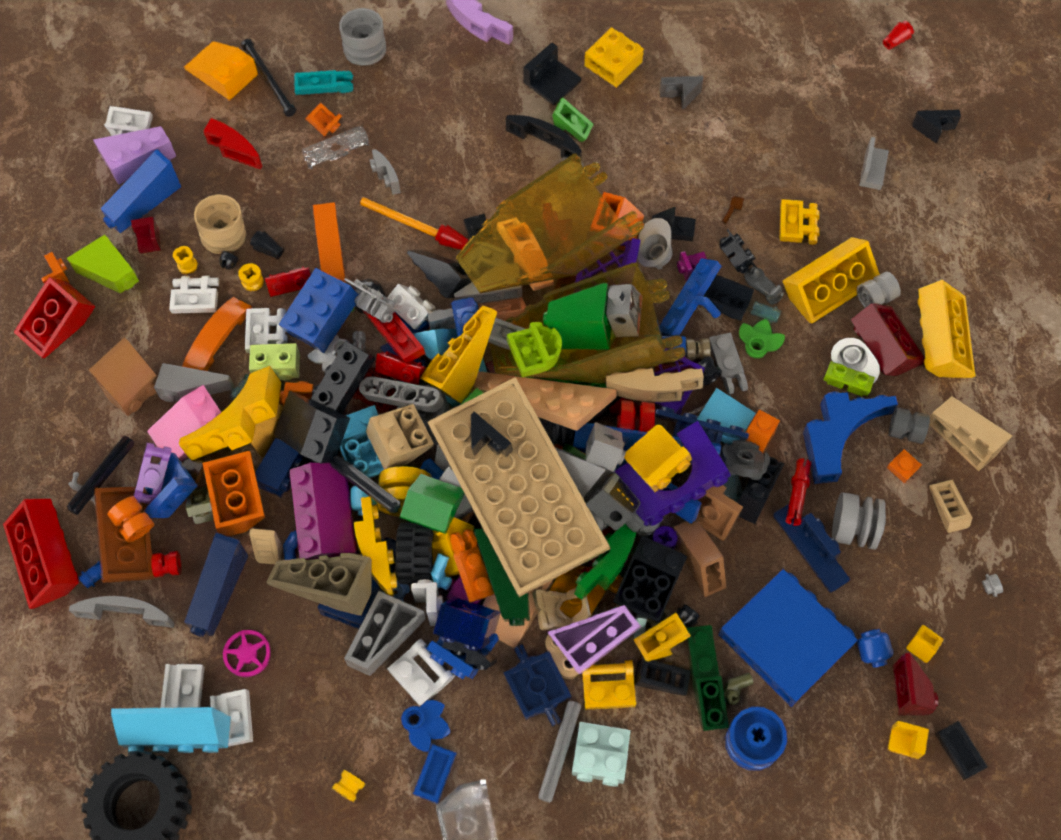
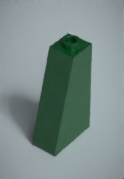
M475 529V536L502 618L505 622H509V626H523L524 621H530L529 592L520 597L518 596L484 529Z

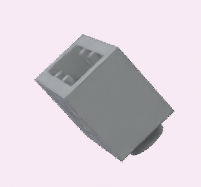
M594 423L586 442V462L614 472L616 465L622 464L626 453L623 450L625 442L622 439V432Z

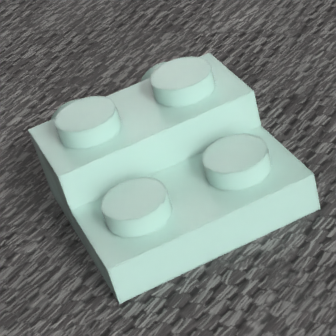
M580 722L572 775L577 776L576 779L583 782H592V779L603 780L602 784L616 787L618 783L623 784L631 730Z

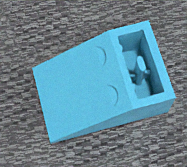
M375 405L346 415L350 418L340 446L343 458L368 478L377 476L384 470L366 434L369 419L378 415Z

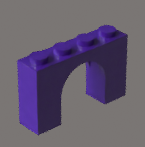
M698 421L677 433L685 449L693 459L691 475L681 487L671 491L657 490L654 492L629 463L614 471L640 500L641 504L636 513L645 522V526H654L660 523L666 514L680 511L685 507V503L692 499L698 500L702 498L708 489L713 486L715 488L722 486L728 481L727 478L731 476Z

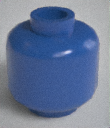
M880 629L860 633L861 637L857 639V647L862 662L866 664L872 663L873 668L887 665V659L891 658L894 654L889 635L881 632Z

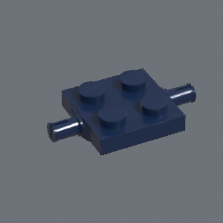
M523 644L519 645V648L518 646L515 647L514 651L520 662L503 674L525 720L538 714L546 713L552 727L556 726V723L557 725L560 724L562 721L555 708L560 703L571 699L572 696L550 652L547 651L539 656L529 657Z

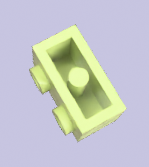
M297 344L250 345V373L270 366L280 380L289 381L292 378H299L300 352Z

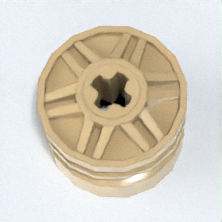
M217 194L208 196L199 202L194 211V218L201 243L206 250L214 254H222L223 251L232 253L239 249L245 242L247 234L240 205L237 201L227 195Z

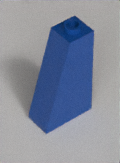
M158 149L146 159L102 206L101 210L105 216L103 221L110 229L114 227L119 233H122L131 226V220L140 219L181 188L172 163Z

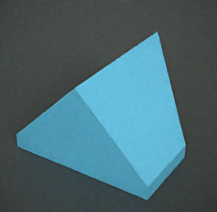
M434 329L412 333L424 347L425 355L430 360L438 353L443 355L450 347L448 342L452 338L456 339L458 337L455 329Z

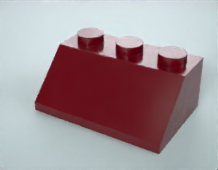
M871 303L851 319L854 324L855 333L863 338L866 346L877 359L880 371L884 375L898 376L924 364V355L891 306Z

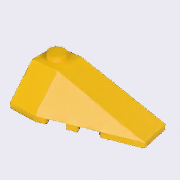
M482 306L464 325L463 333L456 339L452 338L448 342L450 347L443 355L438 353L432 359L420 379L432 387H436L451 399L462 403L470 394L471 388L475 383L497 311Z

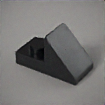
M960 110L917 111L912 126L931 141L937 143L942 130L956 129L961 113Z
M676 207L652 215V219L662 218L669 223L672 233L671 239L693 242L696 218L675 216Z
M474 411L471 414V447L474 456L489 442L487 446L495 454L499 455L502 453L507 458L513 451L512 443Z

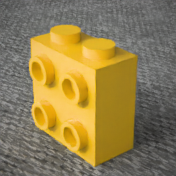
M611 27L585 52L584 66L617 88L642 63L644 48Z

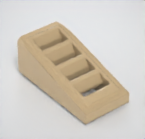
M953 479L930 485L929 489L947 533L969 528L972 516ZM946 491H950V492H951V493H949V494L940 495V493H942V492H946ZM954 500L953 502L944 503L945 501Z
M250 529L249 534L256 561L264 564H276L277 561H281L283 546L274 530Z

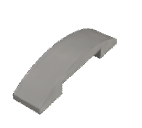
M94 597L72 604L69 608V611L78 618L101 620L103 611L141 614L148 625L174 627V622L163 611L147 602L130 597Z

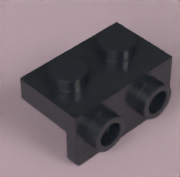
M716 275L703 297H708L722 314L741 321L749 307L754 289Z

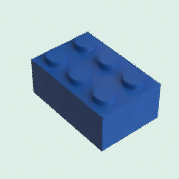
M315 268L278 325L289 335L325 353L356 305L355 298L359 294L350 285Z

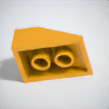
M212 41L184 66L185 70L229 101L258 75L254 59L239 48Z

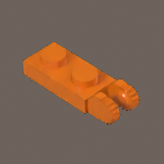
M471 529L464 530L463 536L458 532L452 533L450 543L454 552L453 556L469 602L471 603L494 595L483 559L477 547L474 531Z

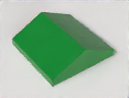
M420 474L408 489L400 518L446 534L465 493L458 486Z

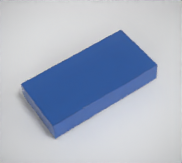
M432 744L413 795L438 804L457 755L456 752Z

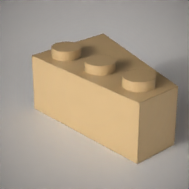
M953 396L930 416L929 425L978 471L995 458L1012 437L1011 434Z

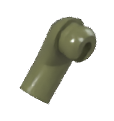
M749 672L727 681L724 689V698L727 704L736 705L740 701L741 689L754 684Z

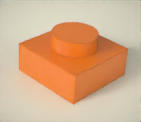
M904 449L888 464L887 469L905 484L921 468L922 464Z

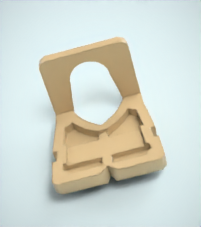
M576 588L567 593L545 592V590L536 589L533 592L536 610H539L537 616L540 629H559L590 618L591 613L587 596L581 600V611L573 618H569L560 611V606L564 601L578 598L574 594Z

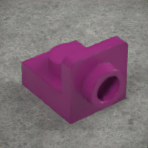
M685 251L680 252L677 268L679 273L684 275L686 281L691 276L700 259H707L704 252L689 256L686 255Z

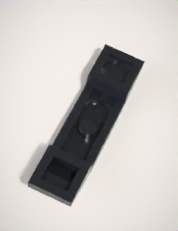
M507 115V132L522 139H525L530 134L561 149V158L565 157L581 162L582 150L560 128L530 116Z

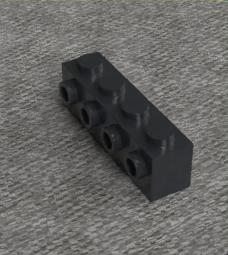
M345 341L337 349L336 358L333 363L325 369L323 380L313 389L311 400L343 414L376 358L354 344Z

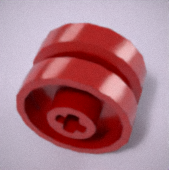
M621 400L620 413L617 417V428L649 432L655 426V402H642L639 406L638 416H635V403L633 401Z

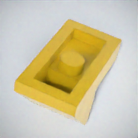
M675 613L633 640L648 662L671 656L673 653L670 649L691 635L678 614Z

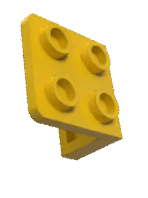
M662 425L654 426L626 451L624 457L654 492L664 489L672 481L671 478L678 472L682 473L691 464L690 461L693 460L690 453L684 447H681Z

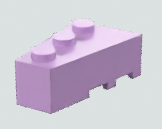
M161 126L93 140L118 185L126 182L157 149L168 160L176 157L172 144Z

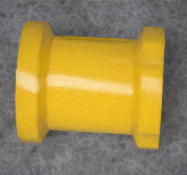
M180 246L174 250L173 258L181 273L191 274L196 271L198 263L189 247Z

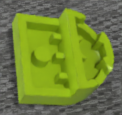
M532 322L529 329L509 333L506 337L522 378L550 370L559 359L562 348L561 336L555 328L551 330L543 326L541 322Z

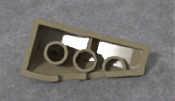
M342 553L340 557L329 558L325 555L313 560H305L304 558L281 560L276 562L266 583L272 587L333 609L361 616L371 595L372 559L357 554Z

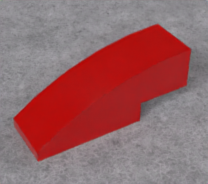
M213 118L209 120L203 130L208 144L219 147L222 156L260 170L263 166L258 152L244 136Z

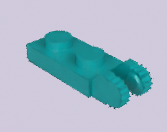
M336 70L295 73V95L332 93L337 91L341 93L351 92L354 89L353 83L350 82L353 80V74L351 71Z

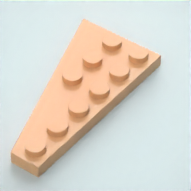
M478 371L475 383L470 391L472 393L478 388L485 393L516 377L537 417L576 431L616 398V389Z

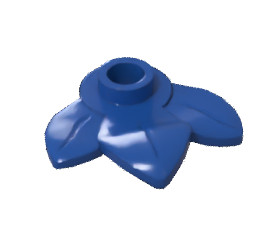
M428 700L420 707L411 706L407 708L402 714V725L409 731V740L420 751L428 752L430 750L431 739H442L450 734L447 722L440 717L445 705L439 701ZM418 716L419 721L416 724L410 723V718Z

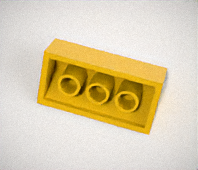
M851 237L782 281L789 300L806 320L812 324L855 297L858 285L870 279L873 280L874 277L880 274L868 240Z
M944 280L919 288L917 302L921 312L920 325L923 330L922 345L925 349V368L937 377H975L966 296Z

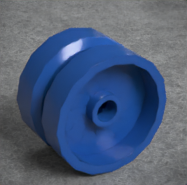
M750 707L742 710L733 719L725 735V747L729 757L738 766L752 771H760L770 767L783 753L787 743V730L782 720L773 711L764 707ZM754 736L758 738V742L753 740Z

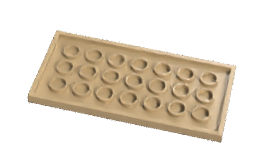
M516 377L428 421L429 427L519 597L610 549L609 544L589 508L586 506L584 499ZM474 411L512 443L513 451L507 458L502 453L499 455L495 454L487 446L489 442L474 456L471 447V414Z

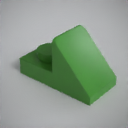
M564 98L560 99L553 113L554 126L561 130L566 129L580 142L585 141L594 124Z

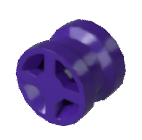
M661 526L655 530L652 540L674 550L677 543V534L673 528Z

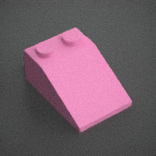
M204 385L182 397L147 432L157 447L164 448L165 446L172 448L171 452L175 453L182 462L189 457L179 446V439L206 425L218 416L221 411Z

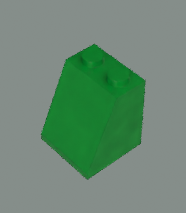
M602 283L549 302L548 310L543 314L544 326L551 330L555 328L562 339L561 349L609 350L612 327L606 315L608 283Z

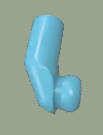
M438 553L431 570V577L433 582H437L438 588L441 587L447 590L452 583V579L445 574V568L450 557Z

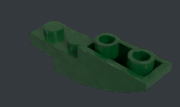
M712 625L686 628L691 635L687 638L688 660L702 730L709 731L729 728Z

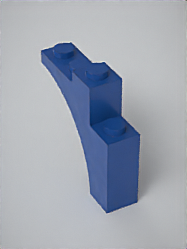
M834 391L824 395L820 404L824 421L821 419L812 420L806 424L803 431L808 459L812 463L810 468L814 484L838 481L842 474L841 457L847 438L864 423L880 416L893 414L898 405L896 396L879 395L872 399L858 397L850 401L848 392L840 393Z

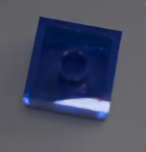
M452 597L441 604L433 634L439 635L440 639L445 642L454 643V641L463 643L464 647L469 650L478 651L493 641L501 612L473 602L470 603L458 597Z

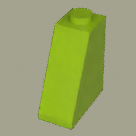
M105 234L67 258L76 273L118 293L131 289L139 282L133 269Z

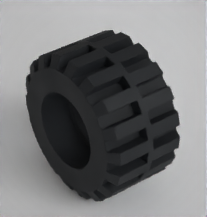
M413 522L400 523L396 537V575L400 584L417 583V581L424 579L433 580L431 577L433 567L432 541L434 536L432 529Z

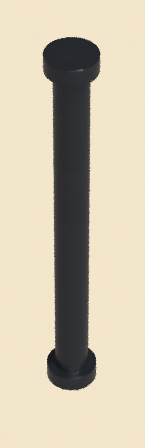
M251 39L243 40L241 47L254 59L258 70L284 108V114L287 117L293 116L297 109L294 105L290 104L253 47V41Z

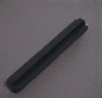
M123 436L67 505V509L71 513L79 514L94 496L95 488H100L134 446V441L131 438Z
M333 457V460L330 462L333 469L387 511L392 513L398 512V509L401 507L400 501L342 457Z

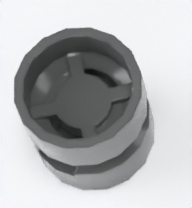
M896 407L891 418L888 436L898 439L907 437L908 441L923 444L929 428L930 415L920 412L911 414L908 409Z

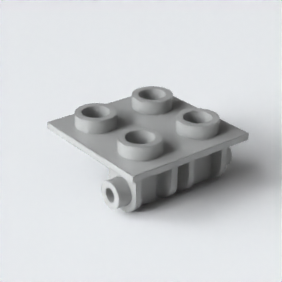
M347 278L344 279L362 291L355 298L356 306L371 314V316L385 323L393 319L392 314L394 311L401 314L399 310L394 308L396 303L373 288L371 289L357 279L354 283Z

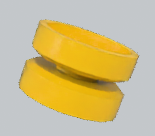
M407 466L391 467L381 471L378 485L400 501L401 507L397 513H392L377 503L378 510L388 515L400 517L408 489L420 474L432 477L431 474L425 470Z

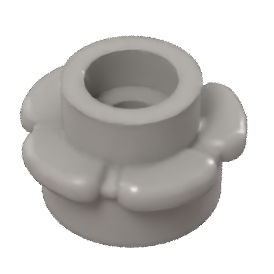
M986 574V580L982 581L983 587L987 595L992 594L994 597H997V594L1003 593L1002 584L997 574L990 576Z

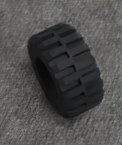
M130 751L128 756L123 754L115 756V762L112 764L109 762L104 763L101 766L103 771L99 775L94 773L90 779L94 783L91 789H85L83 795L88 798L87 803H82V812L87 815L83 819L85 828L90 830L88 835L92 840H178L180 838L177 833L180 828L185 829L188 824L185 817L186 814H191L192 806L188 804V800L192 798L191 790L187 788L188 782L185 776L172 763L152 752L145 751L141 754L139 751ZM147 780L154 783L159 790L160 803L153 819L145 826L136 830H127L121 827L116 818V806L121 794L126 788L136 782Z

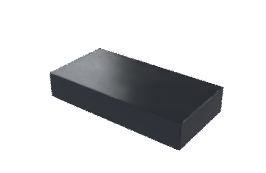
M959 721L935 733L963 780L988 767Z

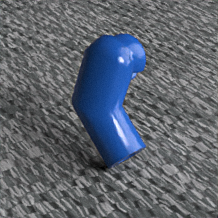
M296 530L289 534L283 544L284 560L297 559L295 551L298 546Z

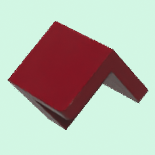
M154 217L131 220V226L137 238L138 252L143 254L160 251L159 228Z

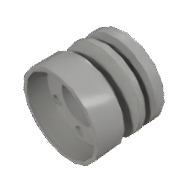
M357 8L343 15L339 22L344 55L347 60L357 65H371L381 60L386 53V41L381 16L374 10L367 8Z
M841 492L833 518L832 538L837 543L850 545L854 535H857L859 547H864L867 541V547L876 550L885 528V500L876 499L873 504V499L866 497L862 507H860L859 495Z

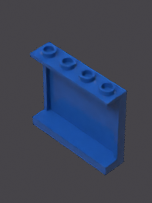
M783 569L721 628L718 635L792 707L853 647L857 639L854 632L848 626H843L838 622L835 614L829 608H824L817 602V597L811 591L805 590L799 584L796 576L790 572L787 573Z

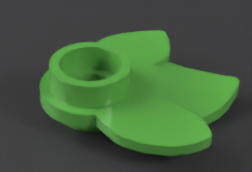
M767 319L758 322L754 327L742 323L739 330L740 339L746 344L745 351L753 358H762L767 352L777 351L785 340L784 334H772L771 326ZM757 346L760 350H755L752 347Z

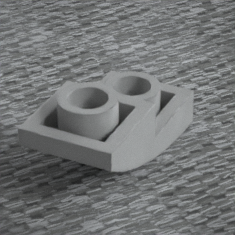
M372 150L373 159H370L372 172L377 171L379 180L384 179L386 188H391L392 195L401 193L397 174L390 162L378 150Z

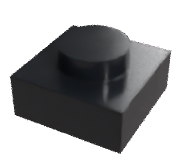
M485 214L464 219L469 239L478 240L491 236V230Z

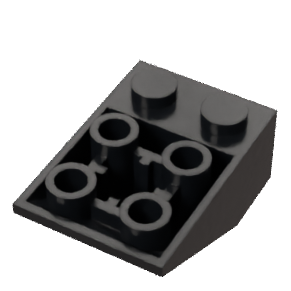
M642 536L613 603L620 606L625 605L629 610L659 623L687 556Z

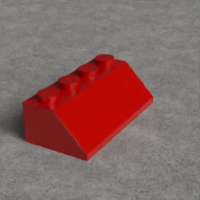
M51 498L24 499L4 522L3 526L29 609H34L68 595L79 581L78 574L71 560V553L64 539V532L57 518V511L53 506Z

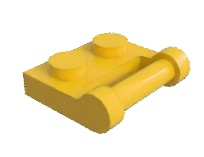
M625 660L624 663L592 665L582 673L585 710L636 707L632 660ZM625 673V680L591 682L590 675Z

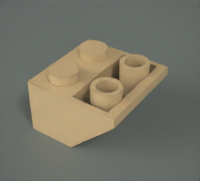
M414 404L369 419L366 434L384 470L407 465L434 445Z

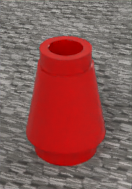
M907 21L898 22L883 40L885 48L891 50L911 39L914 34L912 25Z
M443 224L440 226L435 237V241L439 242V245L462 251L469 239L465 238V236L451 226Z

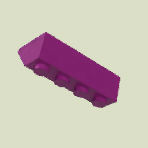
M308 463L290 469L299 558L313 560L325 555L331 558L340 557L342 553L357 554L348 480L333 469L330 463Z

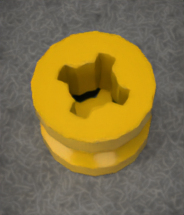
M248 263L240 268L238 276L244 289L247 291H257L263 286L264 279L260 268L256 264Z
M343 770L339 783H335L332 789L351 802H354L357 798L356 793L359 789H363L365 783L350 772Z

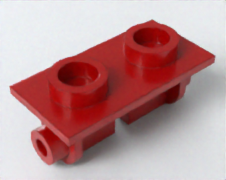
M302 266V268L291 270L288 273L269 274V277L265 278L270 297L301 290L311 275L309 267L304 268Z
M389 351L377 353L375 372L410 384L419 385L420 375L425 371V366H422L421 362H403L399 356Z

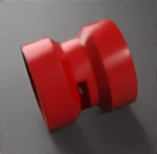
M171 551L166 555L162 553L152 554L151 566L153 576L158 578L164 577L165 574H171L172 576L181 575L182 562L179 551Z

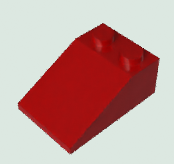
M49 277L14 330V333L41 358L45 359L85 324L96 306L67 281Z

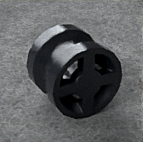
M706 357L698 363L705 368L703 372V384L705 386L713 383L721 376L722 370L714 365L712 357Z

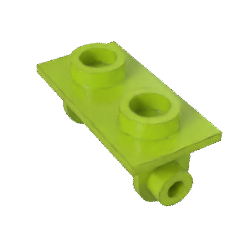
M830 361L823 381H826L827 385L843 389L844 384L849 385L847 388L848 392L862 397L863 395L868 396L875 377Z

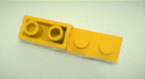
M371 497L361 498L363 521L353 522L357 542L362 556L372 559L371 572L373 579L387 595L394 596L393 588L397 587V578L395 572L391 573L390 564H395L393 549H388L386 541L382 542L381 529L376 527L375 519H379L378 505H373Z

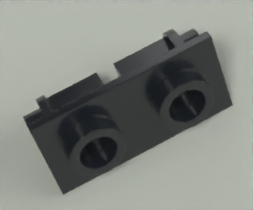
M727 229L729 236L721 238L719 246L728 258L736 254L729 259L736 268V271L744 274L751 265L757 268L753 262L756 259L748 248L744 250L742 247L745 244L738 233L733 235Z

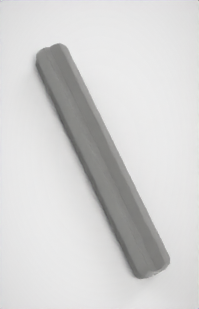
M568 701L540 789L539 799L545 802H552L581 709V704L575 701Z

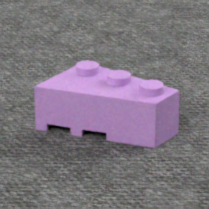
M624 605L549 631L548 634L578 674H582L640 629L641 625Z

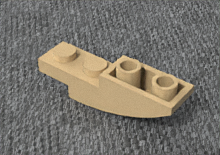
M640 368L633 372H616L606 376V388L616 389V396L644 402L680 401L683 391L703 388L704 376L702 368L686 369L672 374L667 372L659 376H654L653 368Z

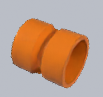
M134 496L121 500L107 514L115 526H121L119 532L128 543L141 538L154 527V522L146 512H141L143 507Z

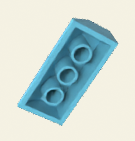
M213 707L111 709L118 744L128 748V752L139 751L144 753V749H153L152 752L168 753L169 749H177V752L193 753L194 748H203V752L217 753L219 748H228L231 717Z

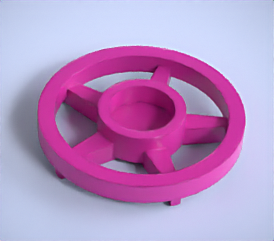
M254 630L237 632L229 638L223 650V660L230 672L239 677H251L259 674L267 666L271 656V649L267 639L261 633ZM246 635L257 636L262 641L253 645L247 642ZM242 637V644L237 649H229L237 638ZM265 645L266 656L261 664L257 660V650ZM228 654L237 656L239 662L236 670L230 666ZM255 663L259 666L251 672H240L244 664Z

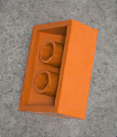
M250 451L203 463L215 527L219 534L229 537L247 532L265 518Z

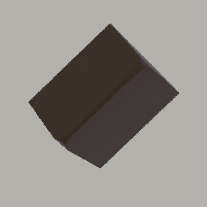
M185 459L183 462L184 467L195 483L198 484L204 474L203 463L207 461Z

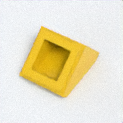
M922 625L908 644L907 650L923 662L928 663L944 639L925 625Z

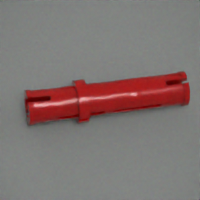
M800 458L796 461L795 475L791 478L792 491L786 523L791 525L794 518L793 526L801 524L806 490L810 486L809 473L812 463L807 459L806 465L803 467L805 458Z

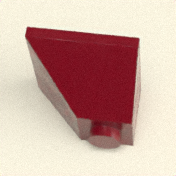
M904 653L892 665L899 716L930 715L938 707V695L933 691V684L911 653Z

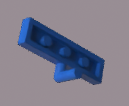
M700 259L658 327L657 332L660 336H679L698 305L704 306L713 318L720 316L721 312L708 297H703L722 267L718 261Z

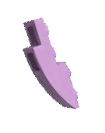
M446 0V5L455 19L478 38L488 42L493 37L508 45L513 40V26L506 21L493 17L489 13L482 12V4L477 0Z

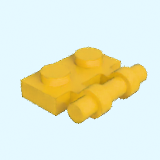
M781 199L779 241L802 243L804 235L809 238V244H817V237L820 236V228L817 227V221L820 219V212L817 210L818 205L810 203L809 209L803 208V201ZM803 219H807L809 225H803Z

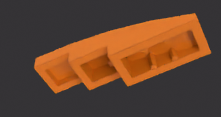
M335 202L313 205L321 271L346 283L344 280V261Z

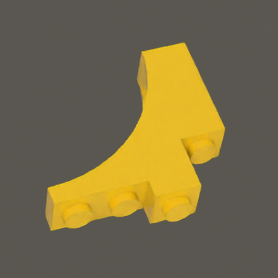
M267 366L250 373L239 395L224 411L206 425L179 439V446L191 461L228 446L231 450L252 443L255 425L277 416L282 382L273 369Z

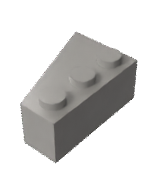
M555 447L582 498L587 503L598 486L613 471L586 462V459Z
M379 591L344 658L347 666L371 676L426 620L425 612Z

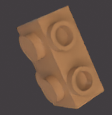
M724 485L717 488L713 486L706 491L702 498L698 499L702 504L697 515V520L702 527L723 542L728 537L743 509V506L724 495L727 489Z

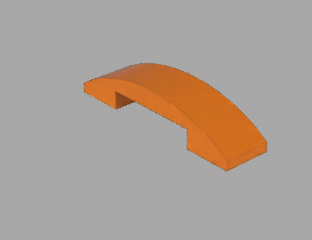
M235 297L224 303L208 320L196 337L182 367L208 371L215 361L213 358L214 354L236 324L241 326L246 319V309H253V307Z

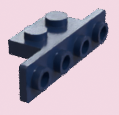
M667 407L655 410V417L675 422L672 433L674 437H678V432L697 421L712 443L720 444L722 435L739 440H747L749 437V433L743 432L744 428L730 425L729 428L720 426L721 422L707 419L706 422L697 420L698 416L690 413H684L683 416L674 414L675 410Z
M789 504L773 514V518L830 593H833L850 581L849 576L836 560L841 553L839 544L825 532V527L819 518H815L812 513H809L805 517L802 515L800 525L793 526L794 518L791 525L786 523Z

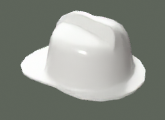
M844 338L833 346L831 351L833 362L875 377L874 382L878 379L880 374L878 361L861 340Z

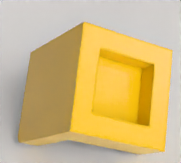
M897 721L891 728L888 750L915 759L921 758L925 755L929 729Z

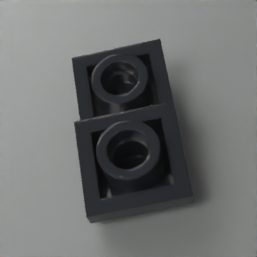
M451 634L443 640V648L450 649V653L455 655H465L467 653L465 663L473 664L475 669L487 670L488 667L497 663V657L470 639Z

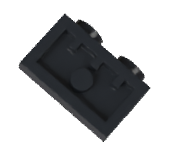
M552 42L523 67L524 84L552 105H556L561 98H564L581 82L580 76L558 61V46Z

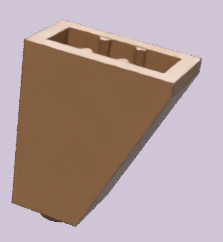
M697 518L692 524L685 521L674 526L677 534V545L681 553L687 556L686 563L703 596L707 597L726 589L723 555Z

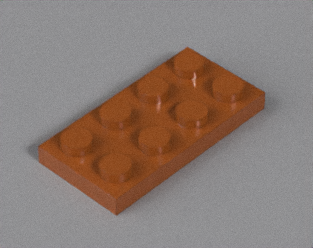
M136 487L95 488L94 490L102 583L152 580L154 578L151 566L150 531L141 538L128 543L119 532L121 526H115L107 515L108 511L118 502L127 497L134 496ZM140 503V505L143 507L141 512H145L144 510L147 508V504Z

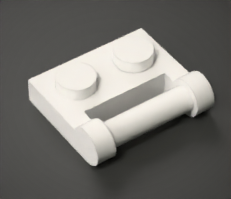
M422 639L415 642L406 653L387 668L390 674L419 706L433 698L455 677L450 670L447 671L442 665L430 658L432 653L426 649L427 644ZM418 654L438 675L439 679L435 683L413 660Z

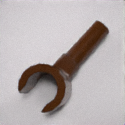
M732 197L730 207L722 223L727 224L734 209L741 211L744 198Z

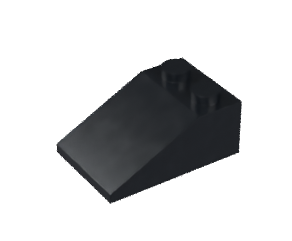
M289 391L274 435L301 455L320 464L330 463L333 457L338 454L350 418L293 391Z

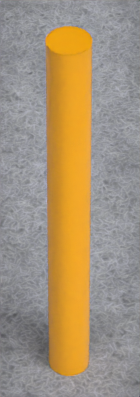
M365 197L360 201L361 206L430 236L436 237L439 230Z

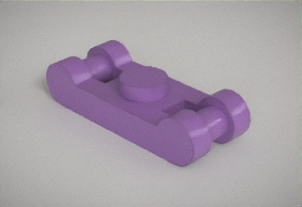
M152 443L146 444L134 492V497L139 503L150 504L161 492L172 448L165 446L164 448L154 447L155 444ZM151 457H160V463L150 462ZM144 487L153 488L152 495L144 494Z

